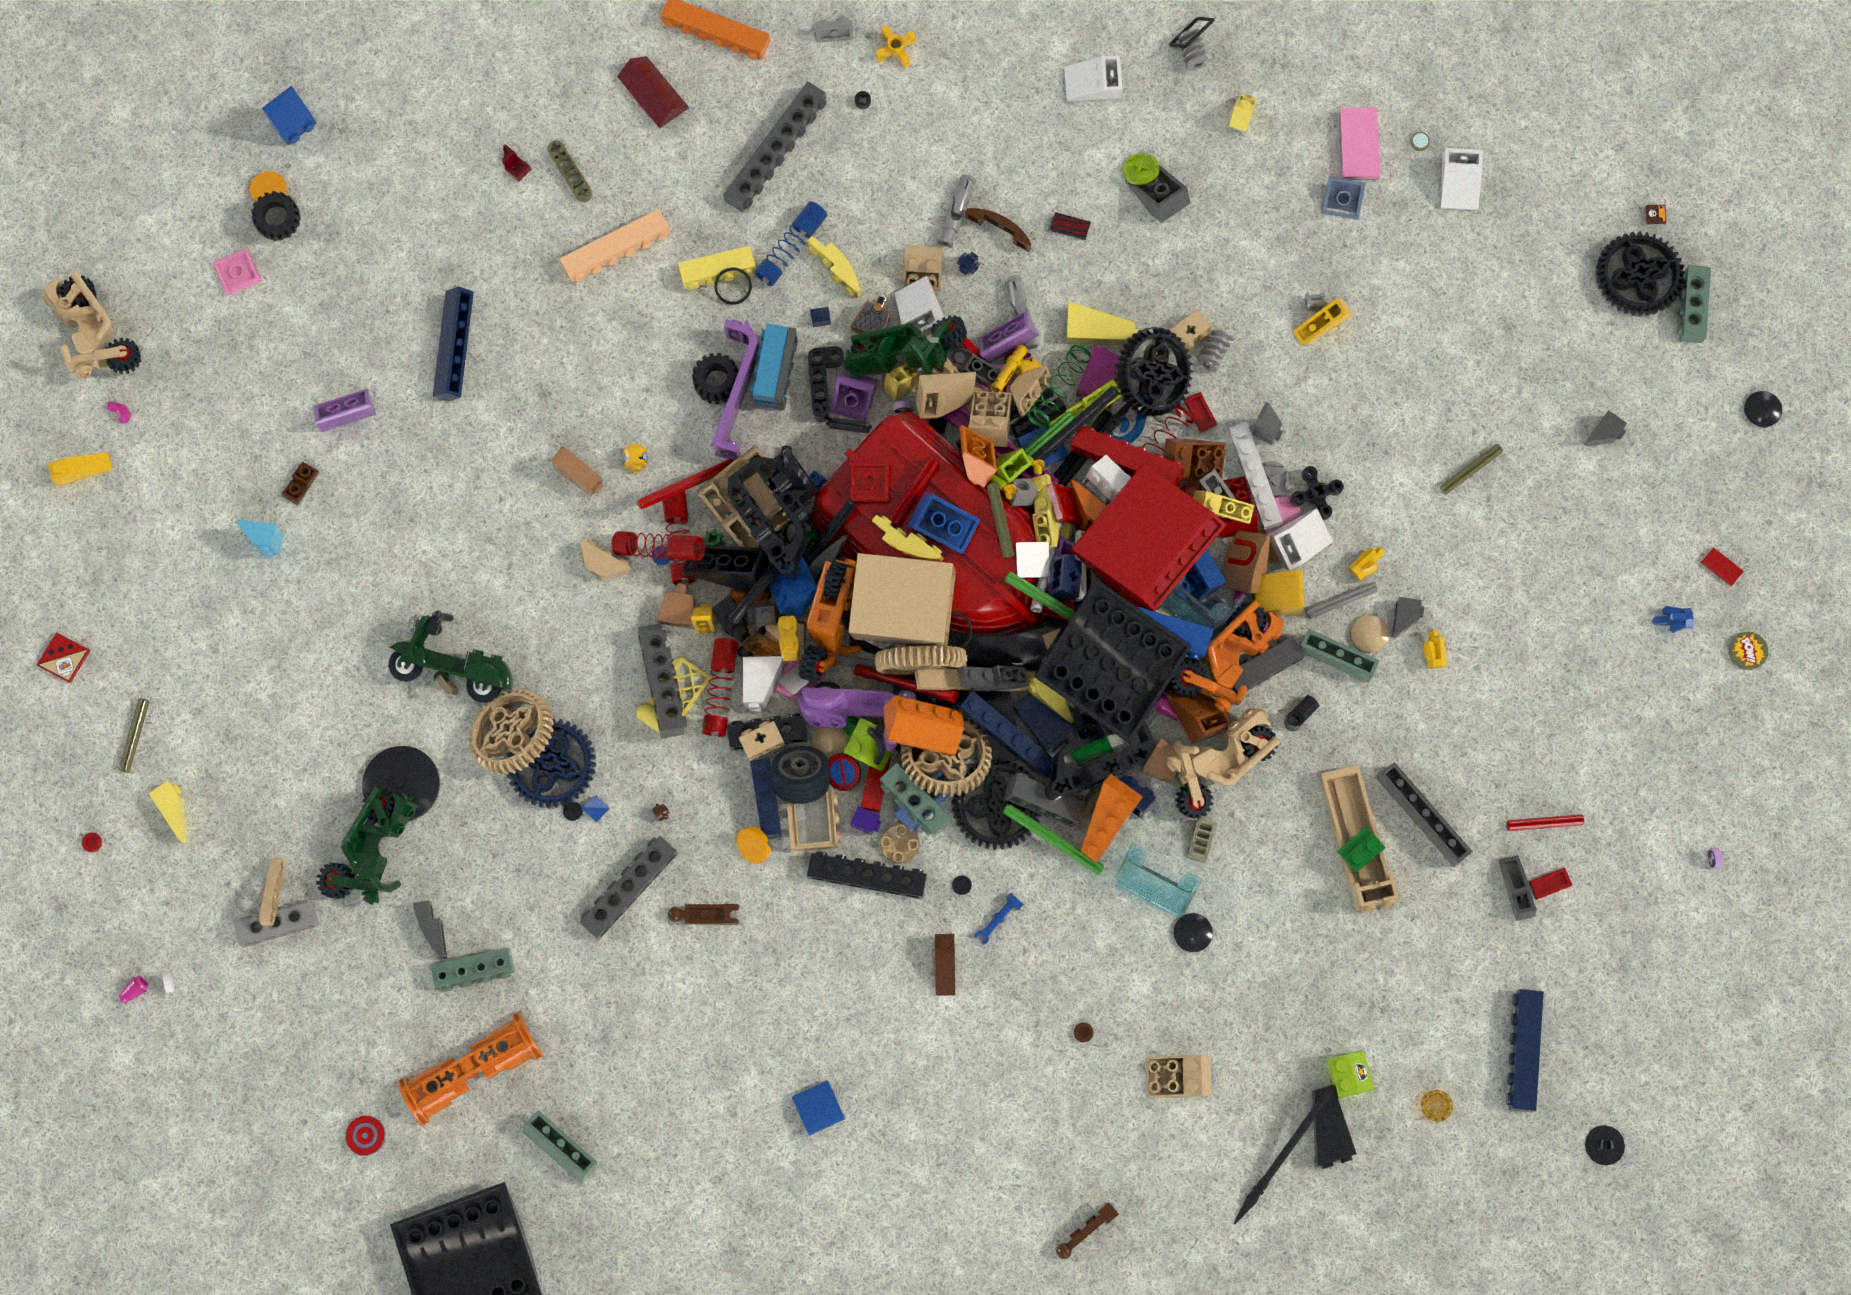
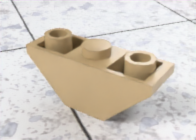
M1047 366L1022 373L1011 384L1010 390L1021 417L1025 416L1041 396L1042 390L1049 385L1051 375Z
M589 539L587 541L580 540L583 559L588 572L602 580L631 573L632 570L628 561L623 558L616 559L613 557L614 554L607 549L602 551L597 548L598 545Z

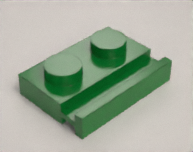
M1088 731V735L1092 737V733ZM1108 737L1084 748L1073 750L1072 755L1079 767L1112 753L1113 748Z
M1366 826L1341 847L1337 853L1356 874L1386 847Z

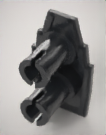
M728 595L711 609L723 630L742 643L750 637L747 628L748 623L744 618L745 615L737 624L729 621L728 616L737 604Z

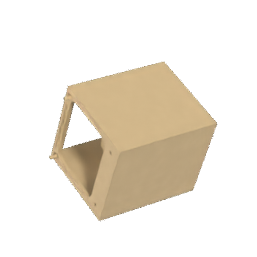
M858 553L848 634L856 640L911 646H948L956 575L953 563Z

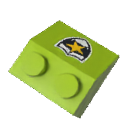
M1364 1051L1326 1060L1330 1079L1338 1099L1375 1090Z

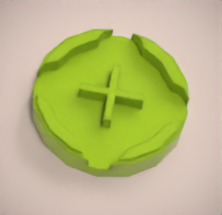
M1139 153L1129 157L1122 167L1124 178L1127 182L1134 185H1143L1153 181L1158 176L1160 170L1158 160L1153 155L1149 156L1146 153Z

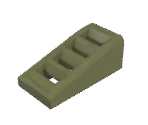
M1201 818L1197 819L1188 858L1203 862L1207 861L1217 823ZM1200 826H1204L1207 828H1211V831H1206L1199 828ZM1199 833L1202 835L1209 836V838L1205 839L1198 837L1197 835ZM1195 842H1201L1207 844V846L1203 847L1200 845H1196ZM1193 849L1201 850L1205 853L1204 855L1193 852Z

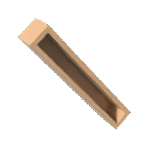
M657 209L561 257L560 261L571 282H581L586 278V275L599 273L602 267L608 264L612 266L624 256L630 257L635 254L636 250L640 248L646 249L652 245V242L666 239L671 232L661 211Z

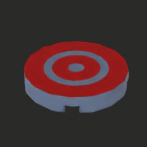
M372 1116L358 1117L349 1124L346 1130L345 1139L347 1146L358 1155H372L382 1148L386 1138V1131L380 1120Z

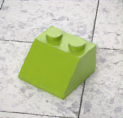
M860 718L844 753L883 771L892 752L886 749L881 764H874L877 748L875 741L867 733V729L869 727L875 729L877 725L864 718Z

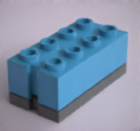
M766 324V329H762L761 333L762 347L758 348L757 354L759 365H755L754 368L755 383L752 382L750 393L752 394V400H755V406L785 410L798 344L797 330L791 327Z

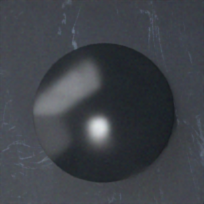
M1758 391L1747 398L1744 405V414L1754 425L1767 428L1780 420L1782 404L1774 394L1767 391Z
M1189 913L1182 916L1174 927L1176 943L1181 949L1188 952L1204 950L1208 947L1213 937V929L1207 918L1197 913Z

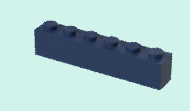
M459 286L445 292L432 396L444 401L459 399L462 393L474 292Z
M965 691L954 705L958 710L962 711L963 714L1041 778L1050 777L1053 758L975 692Z
M1519 989L1516 991V994H1513L1512 1005H1515V1013H1512L1511 1025H1514V1033L1510 1035V1045H1513V1053L1509 1054L1508 1059L1509 1065H1512L1511 1073H1508L1507 1077L1510 1093L1506 1095V1105H1509V1110L1535 1112L1537 1110L1544 991Z

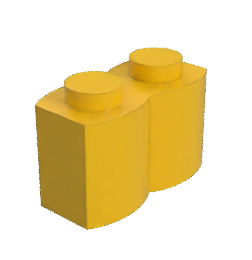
M794 616L780 617L778 620L781 657L784 661L798 660L800 648L796 618Z

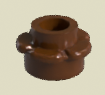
M656 803V806L652 809L659 821L668 819L670 812L664 804L659 805Z

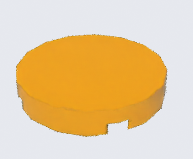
M274 171L261 172L250 183L251 197L255 202H258L259 196H265L264 193L266 192L271 194L272 191H276L277 193L287 194L286 181L280 174Z
M747 826L739 831L736 841L740 854L753 864H760L766 861L770 856L771 848L767 844L768 838L763 831L754 826Z

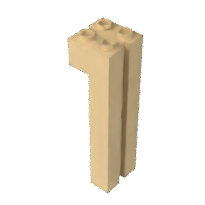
M1359 765L1321 773L1319 779L1338 848L1343 847L1366 826L1379 839ZM1383 851L1356 874L1341 857L1356 912L1361 911L1364 914L1372 912L1376 906L1385 909L1395 904L1399 894L1393 874L1389 875Z

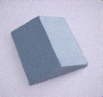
M1329 176L1322 214L1359 220L1366 182ZM1327 208H1331V209H1337V210L1355 212L1356 215L1346 214V213H1340V212H1334V211H1328V210H1326V209H1327Z

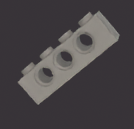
M308 900L298 901L295 906L291 907L289 905L278 907L276 918H280V925L277 927L261 925V930L257 933H254V926L260 923V912L256 917L245 916L239 918L238 922H234L239 946L243 948L319 926L315 905L311 901L308 902ZM299 913V919L296 922H292V915Z

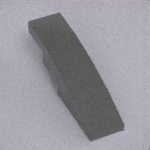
M845 534L831 544L809 566L815 582L820 579L825 561L835 562L838 560L849 535Z

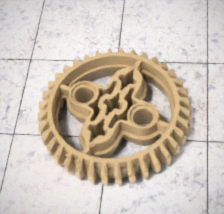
M940 645L891 648L876 653L875 666L878 672L896 675H915L916 669L958 670L960 667L966 666L967 662L966 650L963 648Z
M513 689L512 692L507 690L506 694L500 692L499 697L494 698L492 702H488L486 707L482 706L483 710L477 712L479 716L473 718L475 724L470 725L472 730L469 732L471 737L468 740L470 752L474 760L491 773L500 775L504 773L508 775L510 772L515 774L516 770L522 771L524 766L529 768V763H535L534 759L536 757L540 758L541 751L545 752L544 747L549 745L547 740L552 738L550 733L554 731L552 728L554 725L552 719L554 717L548 704L541 696L528 690L520 689L518 691ZM519 704L532 705L530 707H520L513 713L507 709ZM492 723L494 729L486 735V732L490 724ZM537 727L535 735L533 736L532 740H530L528 734H530ZM509 750L515 754L507 759H490L492 756H503Z
M964 716L963 734L965 735L961 736L957 752L954 756L924 750L919 755L917 762L914 763L912 757L913 747L901 744L900 760L902 768L909 775V780H914V785H920L921 790L926 788L928 794L931 791L935 792V796L938 793H942L943 798L946 794H949L952 798L954 793L960 796L961 791L967 794L969 789L973 791L975 785L979 786L991 767L990 761L992 760L990 743L987 741L986 735H983L982 729L977 730V724L971 725V720L965 722ZM975 748H978L980 753L979 765L971 775L964 778L967 772L964 761L973 755ZM942 771L949 782L935 780L927 775Z

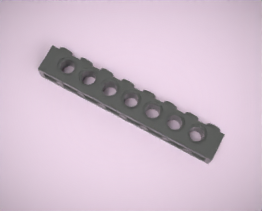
M806 82L723 194L726 203L740 212H743L745 208L749 209L751 207L752 199L756 194L759 195L762 192L765 181L771 180L774 175V169L783 164L785 154L794 149L795 141L798 137H803L808 123L812 124L816 119L817 111L825 107L827 103L826 92L812 83ZM805 104H812L809 108L804 107ZM795 118H801V119H802V120L799 121V122L793 121ZM785 132H791L789 136L783 135ZM774 146L781 147L779 150L772 149ZM764 160L770 161L769 164H762ZM754 174L760 175L756 179L751 178ZM742 189H749L747 193L740 192Z

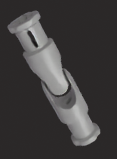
M962 174L960 177V185L955 190L953 204L950 206L942 226V235L937 240L940 245L952 248L954 245V236L958 233L965 214V209L963 210V208L969 203L971 189L976 184V179L967 174ZM950 212H951V214H952L953 217H960V219H959V220H954V219H952V218L950 217Z
M1021 276L1008 277L1005 279V284L1009 288L1010 293L1008 296L1014 308V317L1023 313L1026 309L1031 317L1030 311L1026 307L1025 291L1022 290L1020 283ZM1034 338L1023 344V346L1027 350L1035 349L1038 347V342Z

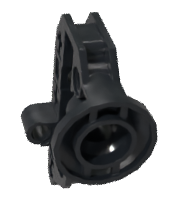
M787 448L775 458L755 457L729 476L728 496L750 529L751 535L763 548L774 566L786 578L793 579L799 574L798 565L809 542L804 522L810 519V512L803 503L819 491L801 464ZM773 470L772 474L767 476L768 471ZM758 472L764 483L772 491L773 496L797 529V538L787 546L743 484L745 480ZM793 498L792 503L787 505V501ZM758 519L760 525H757V523L755 522V520ZM782 550L781 554L775 557V554ZM787 562V564L789 565V568H790L789 570H788L787 567L784 565V563Z
M1078 707L1070 710L1069 712L1077 728L1072 729L1073 731L1063 736L1067 745L1052 758L1050 783L1045 788V795L1050 800L1065 798L1105 781L1110 774L1118 776L1146 762L1156 748V743L1146 721H1144L1137 732L1141 744L1070 772L1064 760L1065 755L1075 749L1084 748L1110 735H1115V733ZM1087 730L1092 733V737L1088 735ZM1070 779L1073 780L1075 786L1071 784ZM1062 786V789L1060 791L1055 790L1056 788Z

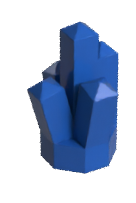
M1665 606L1662 609L1663 614L1668 616H1655L1652 620L1654 625H1671L1670 631L1672 633L1692 628L1694 623L1691 608Z

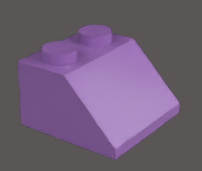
M842 370L836 380L830 412L866 422L875 396L878 380L865 376L852 379L848 371Z

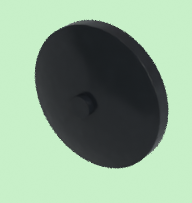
M410 746L388 748L377 754L368 764L362 780L364 799H367L365 794H370L369 790L374 789L375 786L390 789L398 794L407 793L413 797L412 801L418 804L414 815L408 822L416 820L426 814L437 800L440 790L438 769L431 758L417 748Z

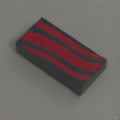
M1055 212L1050 231L1086 240L1091 222Z

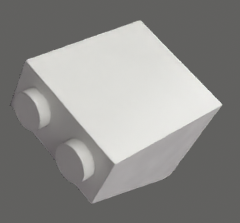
M781 656L743 657V703L745 709L749 710V713H761V710L766 709L784 669Z

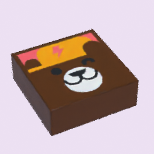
M1646 205L1647 224H1666V205Z

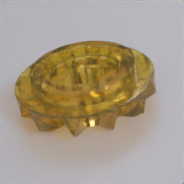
M1441 1090L1427 1092L1420 1104L1422 1113L1427 1119L1434 1122L1446 1120L1453 1111L1452 1099L1446 1092ZM1441 1099L1440 1107L1442 1110L1437 1109L1432 1112L1434 1106L1431 1102L1436 1103Z

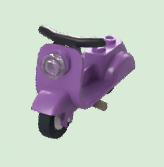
M854 676L852 681L863 690L841 689L836 683L828 681L821 682L813 688H802V693L798 694V706L801 715L806 722L814 727L843 728L846 726L848 716L884 717L883 707L895 695L924 702L922 693L902 687L896 688L892 693L872 690L871 686L858 676ZM884 724L877 725L875 729L873 727L867 729V733L876 743L877 754L874 759V764L876 765L881 764L886 749L892 752L898 744L886 740Z

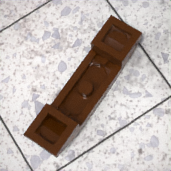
M966 209L965 218L982 226L984 221L993 224L1013 235V244L1030 252L1031 242L1029 238L1014 222L986 209Z

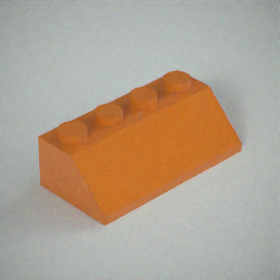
M896 695L883 707L887 741L953 756L956 754L964 730L962 711Z

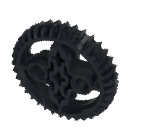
M1633 231L1629 235L1625 233L1622 237L1618 236L1616 241L1613 239L1610 245L1605 246V250H1602L1601 256L1598 258L1599 263L1596 265L1598 270L1595 274L1599 276L1596 282L1601 283L1598 289H1604L1601 293L1602 296L1608 294L1606 301L1613 300L1611 306L1618 304V311L1623 307L1625 308V314L1632 310V316L1638 311L1640 317L1644 311L1646 316H1649L1651 312L1657 314L1658 310L1663 311L1665 307L1668 308L1671 303H1674L1676 297L1680 294L1679 291L1683 288L1681 284L1684 283V278L1682 277L1685 272L1681 271L1684 268V265L1680 264L1682 258H1676L1679 252H1673L1674 246H1667L1669 241L1662 242V237L1656 239V234L1650 237L1649 232L1642 235V232L1638 231L1637 235H1635ZM1633 244L1650 246L1658 250L1664 257L1658 256L1647 259L1643 249ZM1625 247L1622 253V261L1625 267L1617 269L1609 280L1608 265L1610 259L1620 248ZM1630 255L1636 256L1637 259H1632ZM1671 267V286L1668 292L1656 301L1655 297L1659 291L1656 280L1665 277ZM1614 287L1618 290L1634 288L1638 298L1648 303L1628 300L1620 295ZM1643 288H1648L1651 293L1645 292Z
M1151 327L1139 330L1137 333L1132 334V337L1126 338L1127 343L1122 344L1124 349L1118 350L1121 355L1116 357L1119 361L1114 364L1117 367V370L1114 372L1117 374V378L1114 379L1118 382L1116 388L1121 389L1119 395L1123 396L1122 401L1127 402L1126 406L1132 407L1131 410L1145 416H1162L1170 413L1171 410H1175L1176 406L1181 405L1180 401L1185 400L1184 394L1189 393L1187 388L1191 387L1189 381L1193 379L1190 377V373L1194 372L1190 369L1193 363L1189 362L1192 356L1187 355L1189 349L1184 348L1186 343L1181 342L1182 338L1176 337V334L1168 329ZM1153 339V342L1145 348L1143 358L1132 359L1142 343ZM1164 342L1173 351L1176 358L1177 366L1168 363L1169 349L1166 345H1164ZM1130 377L1140 381L1138 392L1144 401L1140 400L1133 390ZM1175 385L1168 398L1162 403L1155 405V401L1163 396L1164 387Z
M999 759L998 765H994V760H991V767L988 772L991 775L984 781V794L971 797L967 805L963 804L965 797L963 791H961L960 796L956 793L953 795V797L958 798L952 800L953 805H958L952 808V812H958L953 818L960 819L956 826L963 825L960 832L964 833L967 830L965 838L968 839L972 835L971 842L975 843L978 839L979 847L985 842V849H989V844H993V850L997 849V845H1000V849L1004 850V844H1007L1008 848L1011 849V842L1014 841V844L1018 846L1019 838L1022 842L1026 841L1024 834L1031 837V832L1024 826L1015 834L1004 837L1011 828V818L1007 815L1006 818L1003 817L1006 800L1004 797H1001L1000 791H1003L1004 796L1007 784L1005 779L998 775L997 772L1011 775L1022 773L1023 767L1021 766L1016 770V763L1009 767V761L1002 765V760ZM973 768L969 769L971 774L975 771ZM994 779L997 785H999L997 792L991 786ZM989 792L992 795V798L989 800V810L994 812V819H992L991 813L987 811L986 800L989 798ZM996 798L999 801V804H1002L1000 805L999 811H997L996 806H994ZM981 803L984 808L981 811H975L973 805ZM1021 806L1015 807L1021 812L1026 810V808ZM967 811L973 818H987L989 830L993 834L998 835V838L987 837L977 832L969 824L964 812ZM1031 811L1029 817L1040 823L1035 817H1042V815ZM998 817H1000L1002 823H1005L1002 824L1001 831L998 825H994L997 823Z

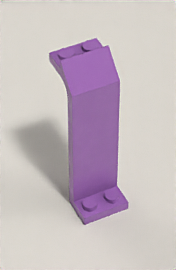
M747 318L744 325L735 319H732V321L726 319L724 324L726 337L748 345L712 442V446L716 447L715 456L733 459V461L741 456V451L736 442L728 439L758 361L759 343Z

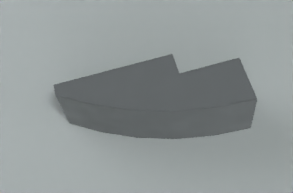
M1519 856L1500 859L1501 872L1516 921L1535 917L1537 909L1531 896V888Z
M429 900L413 903L415 915L424 937L442 959H448L443 923L440 918L434 919L432 903Z

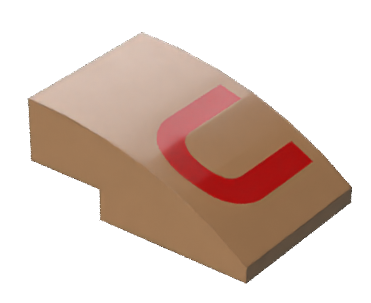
M1237 530L1225 558L1222 575L1226 583L1221 588L1247 593H1260L1261 576L1267 572L1271 535Z

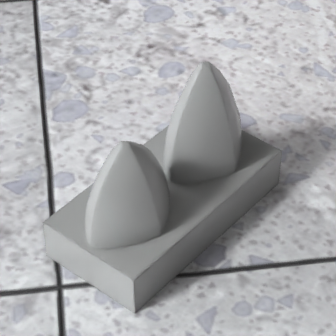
M842 15L837 22H829L824 19L820 23H816L817 42L853 39L852 20L849 21Z

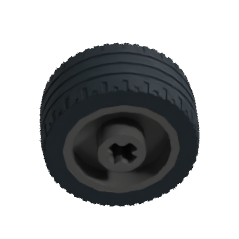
M793 746L782 750L775 756L771 766L774 792L783 801L793 804H808L822 798L828 791L830 784V768L825 754L809 746Z

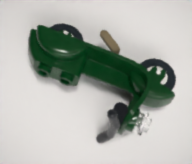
M437 610L432 613V616L423 615L420 617L419 614H415L414 617L411 616L408 622L410 631L414 633L411 641H402L390 646L395 652L392 653L389 659L388 667L393 677L400 681L409 682L415 680L420 676L423 667L438 670L434 674V680L438 682L445 693L457 695L458 689L449 679L448 673L467 678L466 689L468 695L479 703L493 701L494 698L498 697L501 688L513 689L512 673L508 664L502 661L503 657L491 654V657L483 656V651L473 649L472 652L467 651L464 660L424 648V642L429 634L433 636L441 634L443 630L441 626L442 621L451 622L454 619L451 614L442 613Z

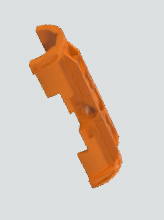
M520 1012L512 1016V1021L470 1045L469 1047L472 1052L454 1061L451 1056L409 1080L405 1077L397 1082L408 1108L421 1126L430 1122L429 1117L452 1105L451 1101L469 1091L470 1089L466 1081L481 1072L484 1073L488 1080L507 1068L511 1071L533 1057L535 1060H538L544 1056L528 1031ZM500 1041H506L508 1044V1048L504 1052L497 1050V1044ZM492 1046L497 1056L495 1057L494 1054H491L487 1057L488 1061L480 1060L482 1057L481 1053L485 1052L487 1054L491 1052L490 1047ZM447 1072L451 1074L454 1073V1076L452 1077L453 1081L450 1082L449 1080H445L444 1082H442L445 1086L442 1087V1084L437 1079V1077L440 1076V1079L442 1080L447 1077ZM431 1081L437 1083V1090L433 1093L427 1090V1084Z

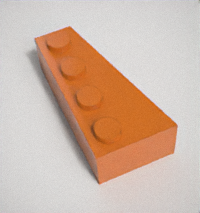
M1112 774L1103 782L1081 848V852L1096 863L1104 855L1143 798Z

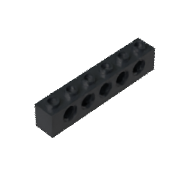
M816 851V854L811 853L807 872L808 879L923 899L927 874L923 873L924 871L921 869L912 868V871L904 870V867L899 865H893L892 868L886 867L885 863L874 861L873 864L866 863V860L861 858H855L853 861L848 860L844 855L836 854L835 857L827 856L828 853ZM825 864H834V870L826 872L824 870ZM847 866L854 869V872L849 876L843 874V869ZM865 870L873 872V876L870 879L862 877V873ZM888 873L892 876V880L887 883L881 880L882 875ZM903 877H909L912 880L908 886H903L900 881Z

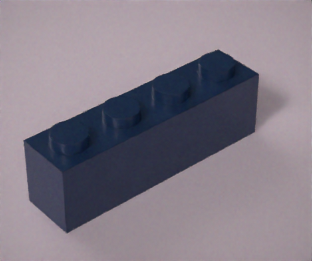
M770 759L750 761L760 828L768 840L782 837L776 793L772 786Z

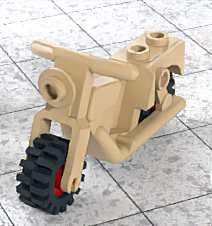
M74 272L69 277V281L66 279L63 281L64 284H61L60 280L57 279L42 287L45 295L42 298L47 306L51 305L54 310L52 312L56 319H61L67 327L79 325L78 332L71 335L78 355L71 357L68 346L66 344L61 345V352L69 373H75L77 379H86L91 375L92 367L100 370L110 368L115 373L119 371L120 374H123V371L129 374L130 369L134 372L135 366L139 367L141 355L137 344L135 345L133 340L130 342L129 338H126L124 341L122 337L119 338L120 341L118 342L114 339V344L110 342L114 336L112 322L97 301L94 284L89 278L85 279V276L81 275L80 277L77 272Z
M1249 708L1243 712L1240 719L1232 722L1223 734L1226 749L1223 751H1216L1208 746L1201 748L1197 746L1181 745L1180 740L1174 741L1176 756L1167 757L1168 762L1166 765L1172 772L1177 771L1179 773L1182 786L1179 788L1181 792L1176 793L1179 797L1175 798V802H1178L1176 807L1180 809L1179 811L1182 814L1193 819L1202 818L1201 816L1207 815L1206 811H1211L1209 806H1213L1211 799L1214 798L1210 795L1212 792L1207 789L1208 787L1198 783L1196 774L1224 786H1231L1259 761H1266V758H1272L1270 755L1276 753L1273 750L1278 748L1280 741L1275 737L1276 734L1271 729L1259 726V724L1271 726L1265 711Z

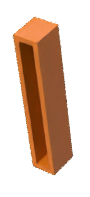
M667 0L661 13L662 22H664L665 26L669 28L677 27L685 34H695L703 41L711 40L719 47L727 46L733 52L745 53L753 60L757 58L762 60L771 42L770 34L681 0Z

